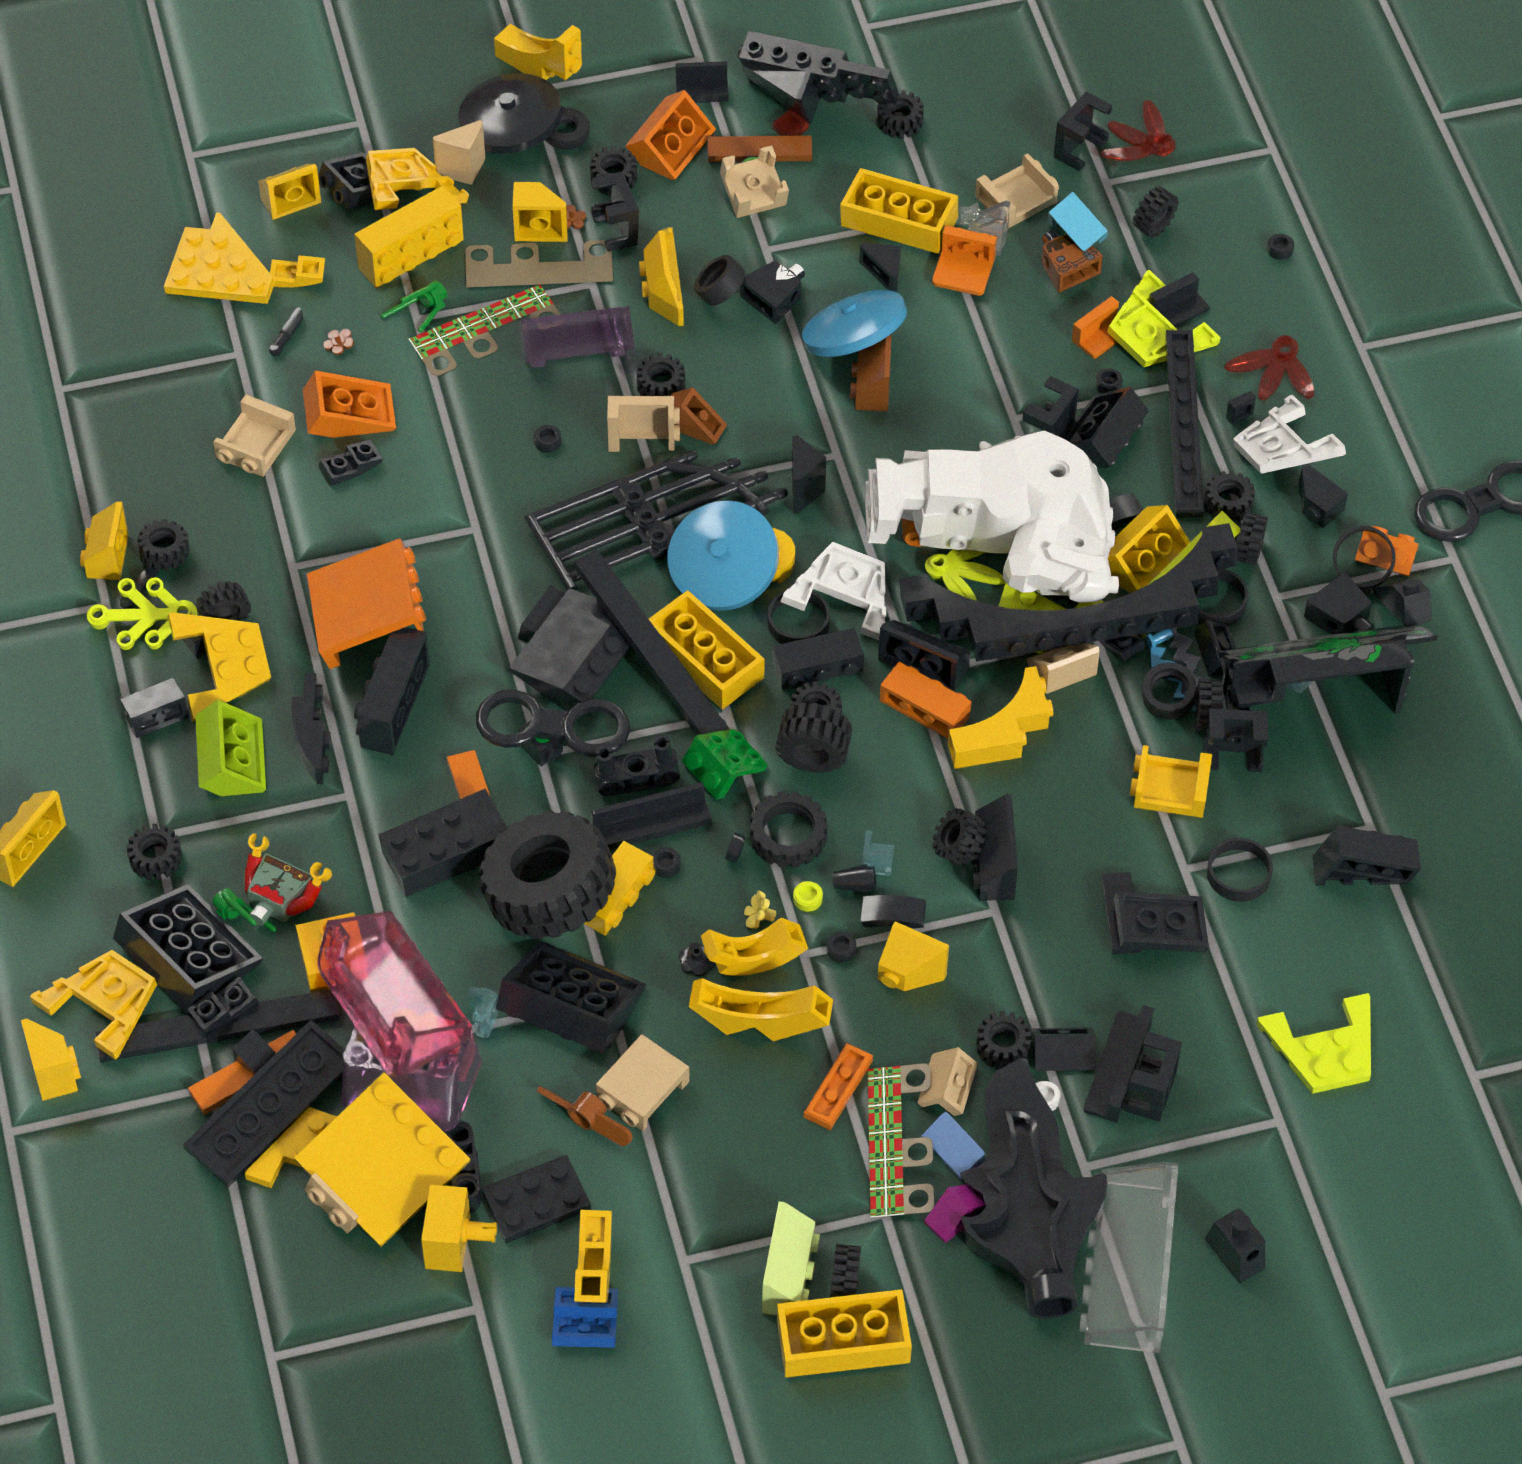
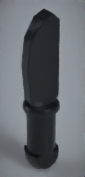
M299 307L294 310L282 330H280L274 343L270 345L269 352L272 356H278L282 353L283 347L300 326L303 320V312Z
M154 565L146 567L134 582L136 589L141 594L146 589L147 581L155 578L159 573L154 568ZM121 597L120 606L122 608L128 609L133 605L129 598Z

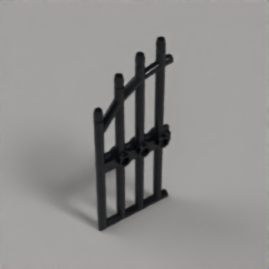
M691 450L683 455H677L526 515L524 519L566 590L568 591L570 588L577 591L578 586L575 582L582 580L576 570L569 573L563 563L564 561L634 533H637L642 544L605 558V561L611 568L646 553H649L652 559L656 557L661 558L668 555L669 544L674 531L668 532L663 524L664 521L734 493H738L747 501L743 504L751 506L765 516L769 513L766 505L775 502V500L785 498L788 495V491L786 488H779L774 490V492L757 497L749 487L767 480L768 474L766 471H760L753 476L750 475L737 480L724 473L741 465L738 457L711 467L687 464L698 458L696 450ZM667 471L688 475L646 493L643 492L638 484L641 481ZM708 479L724 485L657 513L650 503ZM611 493L618 502L616 505L548 532H545L539 523ZM625 513L630 524L560 552H557L551 543Z

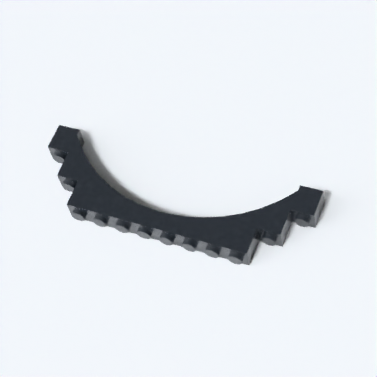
M1229 523L1203 527L1202 536L1194 548L1165 575L1128 595L1082 608L1022 610L990 605L949 591L929 580L927 574L899 578L900 598L907 622L935 617L941 640L948 641L969 637L976 662L1196 625L1198 624L1199 613L1197 598L1218 595V574L1216 570L1237 566V544Z

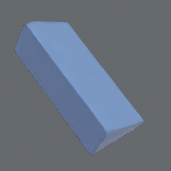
M947 1112L940 1115L921 1136L932 1140L933 1151L960 1180H962L960 1172L980 1166L984 1162L985 1152Z

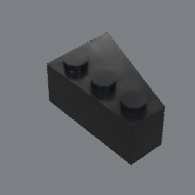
M1337 826L1312 856L1316 886L1325 885V880H1343V885H1353V880H1371V885L1409 884L1421 870L1417 839L1405 838L1401 835L1382 834L1377 831L1354 829L1349 826Z

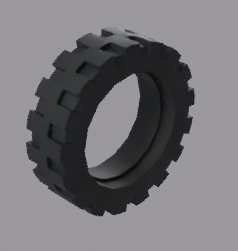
M785 791L777 792V795L773 797L769 795L764 799L763 803L759 802L756 805L755 812L751 814V845L753 848L756 847V854L760 858L764 857L765 861L771 865L776 863L781 868H786V865H792V868H797L804 862L809 864L813 861L814 856L818 857L822 853V847L826 845L828 828L826 813L821 811V805L817 801L814 803L812 798L806 794L801 796L799 792L791 791V794H785ZM789 813L806 819L811 824L813 832L804 842L787 846L771 840L765 833V825L770 819Z

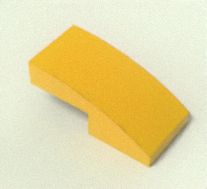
M299 255L298 262L272 259L270 274L274 279V287H302L323 282L325 258Z

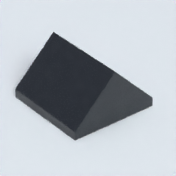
M792 436L793 513H800L824 493L826 489L827 457L799 436Z

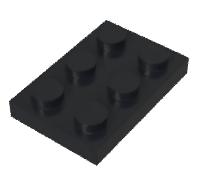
M1127 891L1116 892L1114 903L1121 948L1206 953L1209 942L1202 896Z
M567 1154L482 1187V1194L497 1223L505 1244L580 1215V1210H591V1203Z

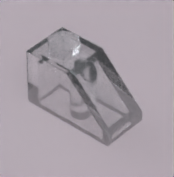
M1003 201L978 212L975 222L971 221L968 227L969 231L997 236L996 255L1001 256L1008 237L1010 201Z

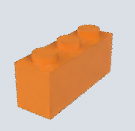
M898 662L880 685V702L947 739L949 737V729L963 727L970 718L971 701L965 695L946 688L938 680L926 677L912 666H906Z

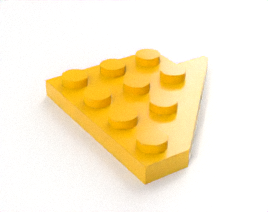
M216 213L211 229L185 227L166 278L164 290L166 294L268 304L275 283L273 276L221 213Z

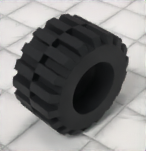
M818 703L792 705L790 709L784 711L781 717L775 749L778 751V756L783 758V761L787 764L793 765L794 768L816 773L832 772L834 769L841 768L842 764L846 762L853 730L852 724L845 715L840 714V711L832 709L830 706L819 705Z

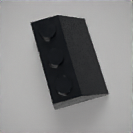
M1132 387L1096 394L1089 401L1063 439L1083 450L1097 468H1108L1117 461V455L1130 443V437L1135 430L1142 426L1143 419L1149 412V409Z
M892 620L881 625L878 661L895 667L898 662L906 666H912L926 677L938 680L946 688L954 692L957 690L969 670L971 652L959 645L945 642L933 634L917 630L907 623L903 624Z
M1005 794L975 811V815L984 822L985 826L983 829L986 830V834L981 836L985 839L984 844H979L978 847L981 850L979 853L975 852V858L971 860L972 865H977V872H973V889H979V901L1015 900L1018 862L1012 794Z

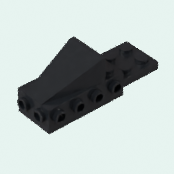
M748 31L744 44H741L738 50V59H740L749 83L757 84L804 123L809 125L812 123L821 98L830 103H835L836 101L845 103L847 95L850 94L854 98H869L880 104H897L899 98L891 70L850 62L844 50Z

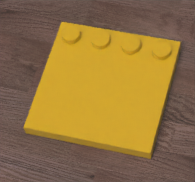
M385 1072L294 1157L295 1161L310 1176L316 1173L359 1216L356 1223L380 1247L427 1203L430 1185L445 1186L470 1162V1158Z

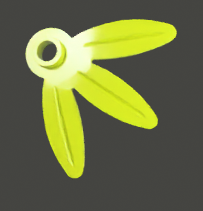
M952 549L947 555H932L925 562V570L932 579L937 581L943 580L949 591L977 601L973 591L961 577L994 585L1006 583L1003 575L996 570L979 563L966 561L985 553L982 551Z

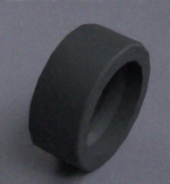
M721 255L701 270L695 280L694 290L710 306L719 305L729 299L740 288L745 278V270L732 256Z
M1172 662L1161 663L1151 668L1145 675L1142 685L1143 702L1148 711L1156 717L1166 720L1178 719L1189 713L1195 704L1197 693L1195 677L1189 669L1181 664ZM1163 678L1178 679L1186 687L1185 698L1176 704L1161 703L1153 696V685Z

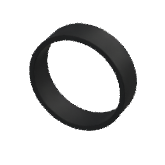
M1359 526L1346 531L1338 539L1333 550V564L1337 574L1340 576L1342 573L1337 565V553L1341 543L1348 536L1360 531H1369L1383 537L1389 544L1392 552L1391 565L1387 573L1378 581L1370 584L1355 583L1360 589H1370L1384 583L1393 572L1396 561L1395 550L1385 533L1374 527Z
M1217 569L1218 580L1233 585L1240 592L1243 604L1236 611L1225 615H1213L1199 609L1198 622L1202 624L1205 620L1230 626L1240 620L1245 613L1248 589L1243 579L1236 573L1227 569Z
M785 591L779 593L771 601L768 607V629L772 637L780 644L827 634L830 611L827 602L818 593L812 591L808 602L820 608L826 620L820 629L805 636L786 634L779 630L772 621V615L775 610L784 604L781 602Z
M1231 838L1219 843L1212 850L1207 866V878L1213 890L1226 899L1239 902L1250 901L1261 896L1268 889L1273 872V862L1268 851L1259 843L1246 838ZM1244 850L1256 855L1263 861L1267 868L1268 876L1260 885L1254 888L1234 889L1218 880L1213 872L1212 863L1224 852Z

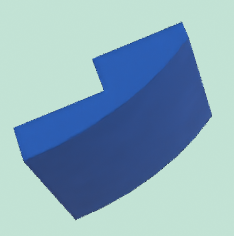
M556 1287L552 1346L615 1348L618 1289L609 1288L607 1303L574 1302L575 1287Z

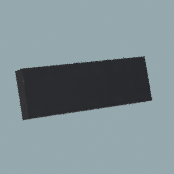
M1131 872L1101 874L1112 954L1141 953L1142 949L1120 947L1114 896L1117 891L1134 892Z

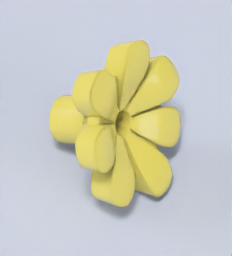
M760 890L751 899L752 907L747 906L744 911L745 916H750L746 921V927L753 929L759 927L761 920L765 919L773 922L776 917V911L768 908L770 901L765 898V893Z

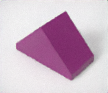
M967 1185L948 1187L925 1218L924 1224L946 1244L962 1230L961 1216L974 1217L980 1215L986 1208L984 1198Z

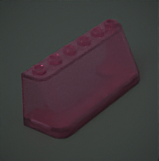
M391 911L327 920L317 959L320 975L391 1078L405 1076L468 1041L472 1033L471 1022L465 1017L457 1002L448 993L443 982L436 976L429 962L422 956L415 942L410 939L402 924L398 922Z

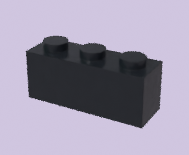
M855 628L772 646V664L781 689L797 688L805 683L824 682L830 678L843 675L850 676L863 671L864 653Z

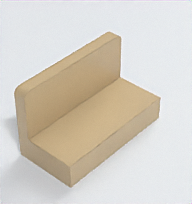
M959 1047L934 1053L929 1063L931 1086L928 1090L921 1091L918 1104L921 1107L939 1104L953 1116L963 1114L978 1063Z

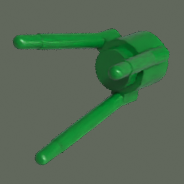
M433 281L426 287L401 298V303L382 313L381 318L384 319L420 300L425 307H434L418 328V332L421 333L438 311L445 307L443 300L447 298V291L440 282Z
M225 888L214 896L212 903L217 909L216 912L225 921L227 917L234 919L241 915L252 926L256 925V921L250 915L253 908L246 904L241 897H237L231 889ZM267 920L264 926L275 932L276 927Z

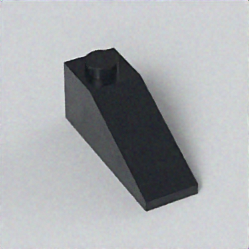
M1419 579L1398 581L1373 588L1374 595L1405 627L1432 621L1430 590Z

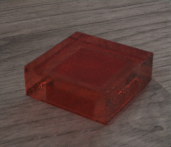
M790 109L772 123V129L781 136H800L809 129V122Z

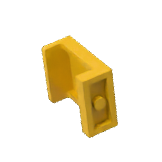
M1143 745L1142 755L1135 756L1133 772H1139L1138 779L1132 778L1130 795L1135 796L1134 808L1203 818L1212 754L1201 753L1199 762L1149 755V746Z

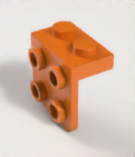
M945 226L942 251L933 275L932 284L936 287L968 294L983 295L996 257L997 236Z

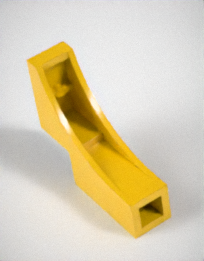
M509 24L494 38L495 56L525 74L536 75L545 80L557 75L566 81L573 73H577L582 66L581 31L574 25L569 27L560 37L546 39L531 35Z
M1036 666L1025 668L1024 678L1017 694L1001 711L979 723L949 729L948 748L954 769L1021 758L1022 748L1027 744L1025 732L1048 729L1049 717L1053 716V707L1051 700H1046L1045 679L1044 677H1039Z
M702 978L693 981L689 1007L726 1035L755 1027L769 1039L776 1041L829 1026L833 999L815 985L794 991L763 993L732 989Z

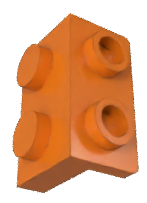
M1372 526L1385 533L1393 544L1396 556L1393 572L1409 577L1419 543H1415V538L1399 533L1398 537L1387 534L1388 530ZM1363 531L1355 561L1388 571L1392 560L1389 544L1380 535L1374 532Z

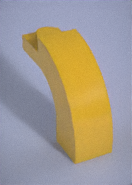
M784 918L778 919L763 931L746 937H729L710 929L701 935L706 957L716 963L720 974L730 976L752 975L777 968L795 959L808 949L800 924Z
M580 1210L578 1267L575 1271L574 1302L607 1303L611 1264L612 1211Z

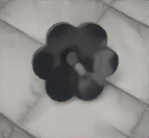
M691 943L687 949L681 950L679 953V960L682 962L681 969L685 973L703 976L707 970L713 969L715 966V962L710 961L706 957L704 946H701L699 943Z

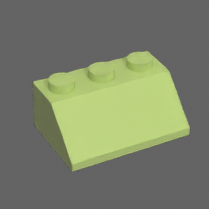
M780 1201L778 1203L762 1291V1313L777 1315V1304L809 1300L810 1290L805 1289L806 1280L813 1279L815 1262L810 1261L811 1253L818 1252L820 1234H815V1221L787 1203Z

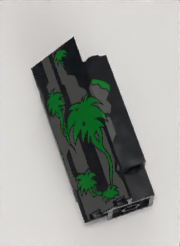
M1397 625L1219 650L1217 654L1223 671V701L1225 708L1229 710H1250L1252 705L1284 701L1288 684L1382 671L1394 713H1400L1402 703L1406 701L1407 697L1406 686L1410 684V669L1414 668L1413 653L1407 650L1406 645L1437 641L1438 635L1420 625L1409 627Z

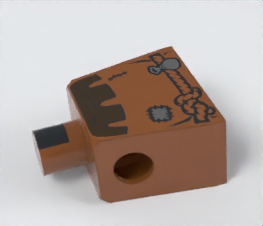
M1054 230L1046 232L1042 237L1044 246L1042 247L1041 262L1058 293L1101 273L1103 255L1093 246L1083 252L1067 234L1059 237Z

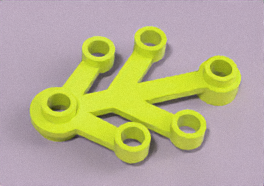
M124 578L118 583L120 594L123 597L129 598L140 609H107L104 605L97 604L89 608L87 619L90 626L98 630L106 628L110 621H139L129 631H121L117 635L118 646L123 650H129L134 646L135 641L157 620H168L169 613H179L180 610L185 609L188 611L187 614L198 616V612L192 602L176 600L164 589L163 582L159 578L149 579L146 588L149 595L158 597L168 608H156L136 589L133 580ZM159 584L160 588L153 591L150 589L152 585ZM125 585L132 586L129 591L122 590ZM95 612H103L100 618L93 617ZM169 620L158 631L151 630L145 635L146 644L150 649L160 648L163 641L171 634ZM124 637L131 638L127 644L121 643V640ZM151 637H159L156 643L149 642Z

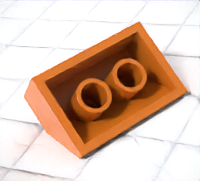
M683 90L666 96L625 147L632 152V155L636 157L637 162L641 166L666 178L675 180L716 128L688 93Z

